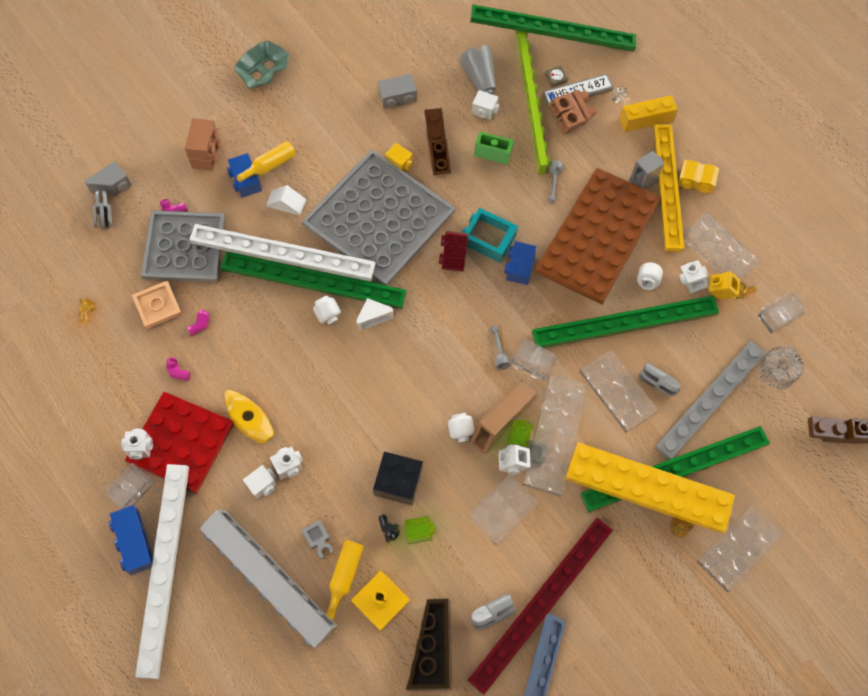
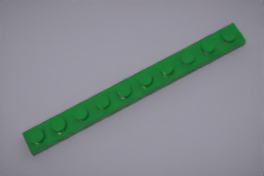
M474 4L471 7L470 22L632 52L636 48V34Z
M227 251L221 265V270L225 272L364 302L368 298L397 309L403 308L407 293L405 289Z
M714 295L532 329L531 333L535 348L541 349L718 315L719 310Z
M759 426L651 467L680 477H686L766 447L770 442L762 427ZM593 489L581 492L580 494L588 513L622 501V499Z

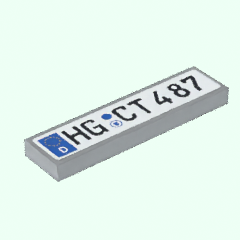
M604 74L543 91V97L547 106H549L554 98L572 93L577 89L579 92L587 91L589 97L612 91L613 86L608 75Z

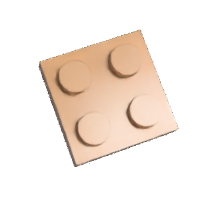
M168 281L132 295L146 329L182 315Z

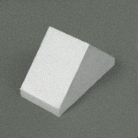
M286 185L271 191L266 207L301 216L306 199Z
M367 298L356 320L358 331L394 319L392 307Z

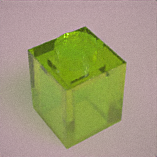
M514 420L506 447L508 445H518L527 448L533 425H530L526 420Z
M429 516L404 520L408 544L432 541V534H436L434 521L430 522Z

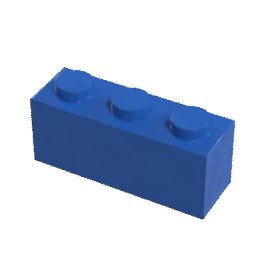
M131 505L110 513L111 521H109V526L112 533L115 532L117 538L114 540L117 551L121 552L122 559H120V565L122 570L132 576L152 568L153 556L139 509L135 505Z

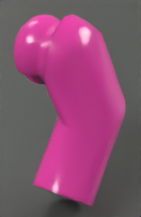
M168 199L160 201L162 211H188L185 202L173 205Z
M205 310L198 311L196 323L187 327L191 336L207 328L210 318L208 312Z
M168 358L166 369L170 377L189 381L191 372L181 370L176 358Z

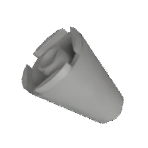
M483 45V49L474 47L465 51L460 56L461 60H458L461 67L477 91L481 90L493 95L496 90L491 48Z

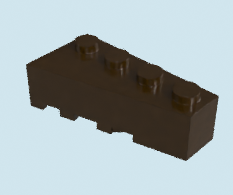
M427 599L421 630L406 687L408 691L452 690L451 602L449 599Z

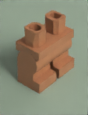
M577 89L572 93L554 98L548 107L554 118H559L556 122L563 135L569 133L572 129L587 124L596 115L597 110L595 106L587 107L585 104L589 100L587 91L579 92Z

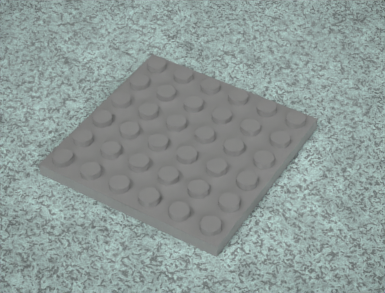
M372 149L302 220V225L342 255L374 261L376 266L373 278L382 285L388 286L454 214L456 208Z

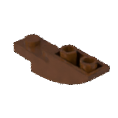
M442 108L424 110L433 176L451 174Z
M815 416L808 418L809 437L819 438L823 442L868 443V420L855 418L839 420Z

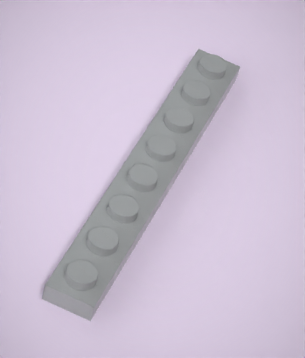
M750 341L656 445L655 449L668 460L672 459L766 352Z

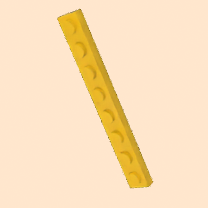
M655 124L653 127L655 153L665 163L658 178L659 196H661L660 208L664 251L683 252L684 238L672 124Z

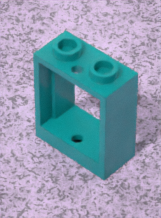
M479 208L476 213L471 215L469 226L464 227L462 232L468 233L467 247L501 263L517 236L518 226ZM480 220L506 232L498 248L471 236Z

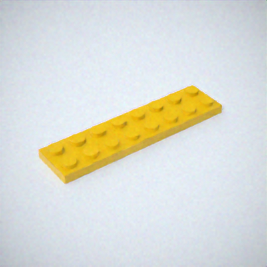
M579 442L577 443L565 479L721 534H725L735 498L734 494Z

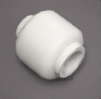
M644 263L639 268L637 283L645 290L658 288L663 276L662 268L655 263Z
M324 296L314 302L313 311L320 323L327 322L328 325H331L338 321L337 317L341 314V310L334 298Z
M466 413L452 415L451 419L448 420L450 437L458 439V443L469 441V436L474 435L473 419L471 416H467Z

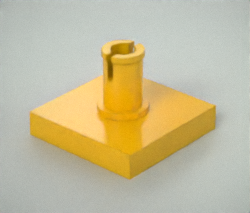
M380 570L353 597L351 602L381 632L410 602V599Z

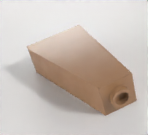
M521 381L479 422L470 442L486 454L531 405L537 392L530 385Z

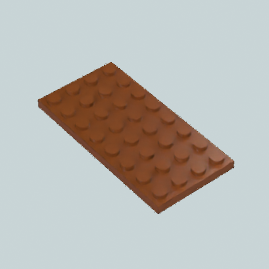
M596 168L535 268L534 273L603 305L657 208L661 196Z

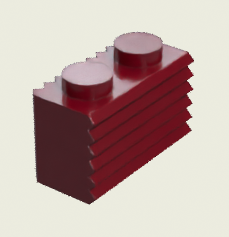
M446 231L445 235L441 236V246H444V252L439 255V264L442 265V270L464 272L468 233Z

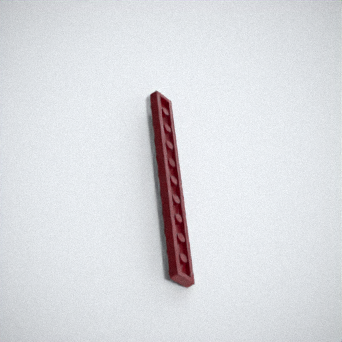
M599 518L593 521L467 680L483 696L612 533L613 530Z

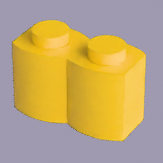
M684 160L678 185L684 189H696L701 193H713L719 168L709 164H700L692 160Z

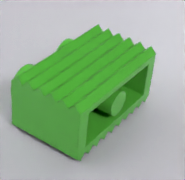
M481 131L476 140L474 156L508 165L514 141L513 139L496 137V135H489V133L486 134Z

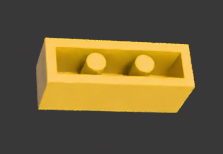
M670 95L625 105L622 107L619 120L624 132L654 126L655 124L673 122L678 108L673 96Z

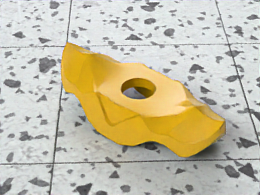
M231 390L225 392L226 409L237 429L257 443L264 444L273 437L274 430L262 409L249 398ZM247 411L254 414V418L250 421L243 419V414Z

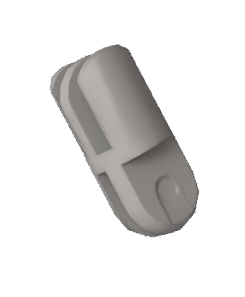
M99 190L95 192L96 204L92 207L94 228H98L97 214H100L101 228H105V214H108L109 227H113L111 205L107 203V193L102 190L103 203H100Z
M648 362L638 376V379L668 396H675L680 391L681 386L676 379Z
M504 594L476 609L471 615L473 626L476 629L483 630L513 615L516 611L511 596Z

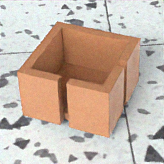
M192 118L185 145L189 162L193 169L213 171L214 164L218 162L217 151L221 148L218 128L215 127L214 120Z

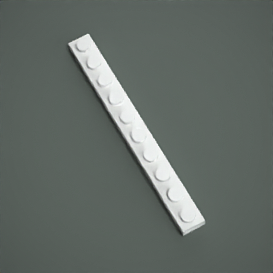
M198 224L194 225L189 239L191 244L366 281L372 280L376 266L374 261Z
M167 464L135 677L159 679L189 473V467L186 465Z

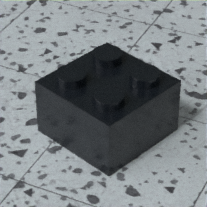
M384 451L373 488L374 496L413 506L423 470V461Z

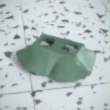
M264 41L245 52L236 63L234 71L244 80L246 86L252 89L271 82L275 72L283 71L287 67L290 55L280 46ZM268 60L275 64L271 69L263 66ZM255 71L263 74L259 80L251 76Z

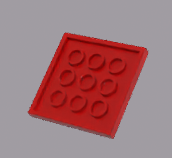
M163 391L143 427V430L153 439L150 458L131 459L127 456L125 462L163 479L166 476L167 464L186 465L189 467L186 489L198 493L234 426L233 421Z

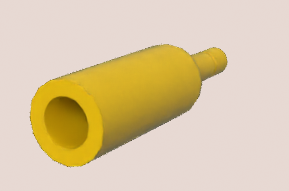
M285 141L252 161L249 169L237 175V180L242 182L253 175H265L295 157L294 147Z
M347 539L344 541L329 586L331 601L326 615L331 620L334 619L340 600L350 591L365 546Z

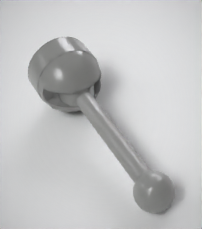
M551 161L549 166V172L553 175L551 195L548 198L550 203L555 202L556 177L563 170V163L560 161Z
M492 326L491 331L494 333L498 349V355L495 357V366L499 370L506 369L511 366L510 359L506 354H502L498 337L499 328Z

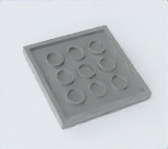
M151 211L141 272L142 279L217 283L221 250L191 244L189 239L195 224L224 230L225 214Z

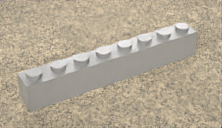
M225 509L215 510L200 527L204 532V537L218 547L217 550L221 555L228 557L232 561L231 565L233 568L241 571L246 576V581L260 591L259 594L264 600L270 601L275 606L274 610L276 613L284 616L289 621V626L303 636V640L308 646L316 648L322 645L338 627Z

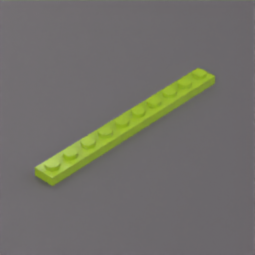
M515 30L538 175L546 174L547 167L550 166L549 156H546L547 142L543 140L545 130L544 126L541 127L540 123L542 122V113L538 111L540 100L539 97H536L537 83L533 81L535 79V71L531 69L532 55H529L530 42L526 39L528 38L527 32Z

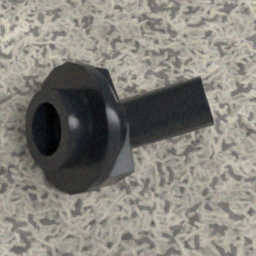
M380 515L378 518L386 542L395 541L400 534V530H398L399 525L388 524L386 515Z

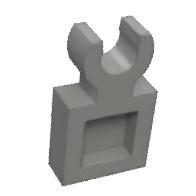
M320 520L302 530L311 549L318 547L317 553L320 559H324L322 554L324 549H328L331 554L334 553L332 546L325 543L330 537Z

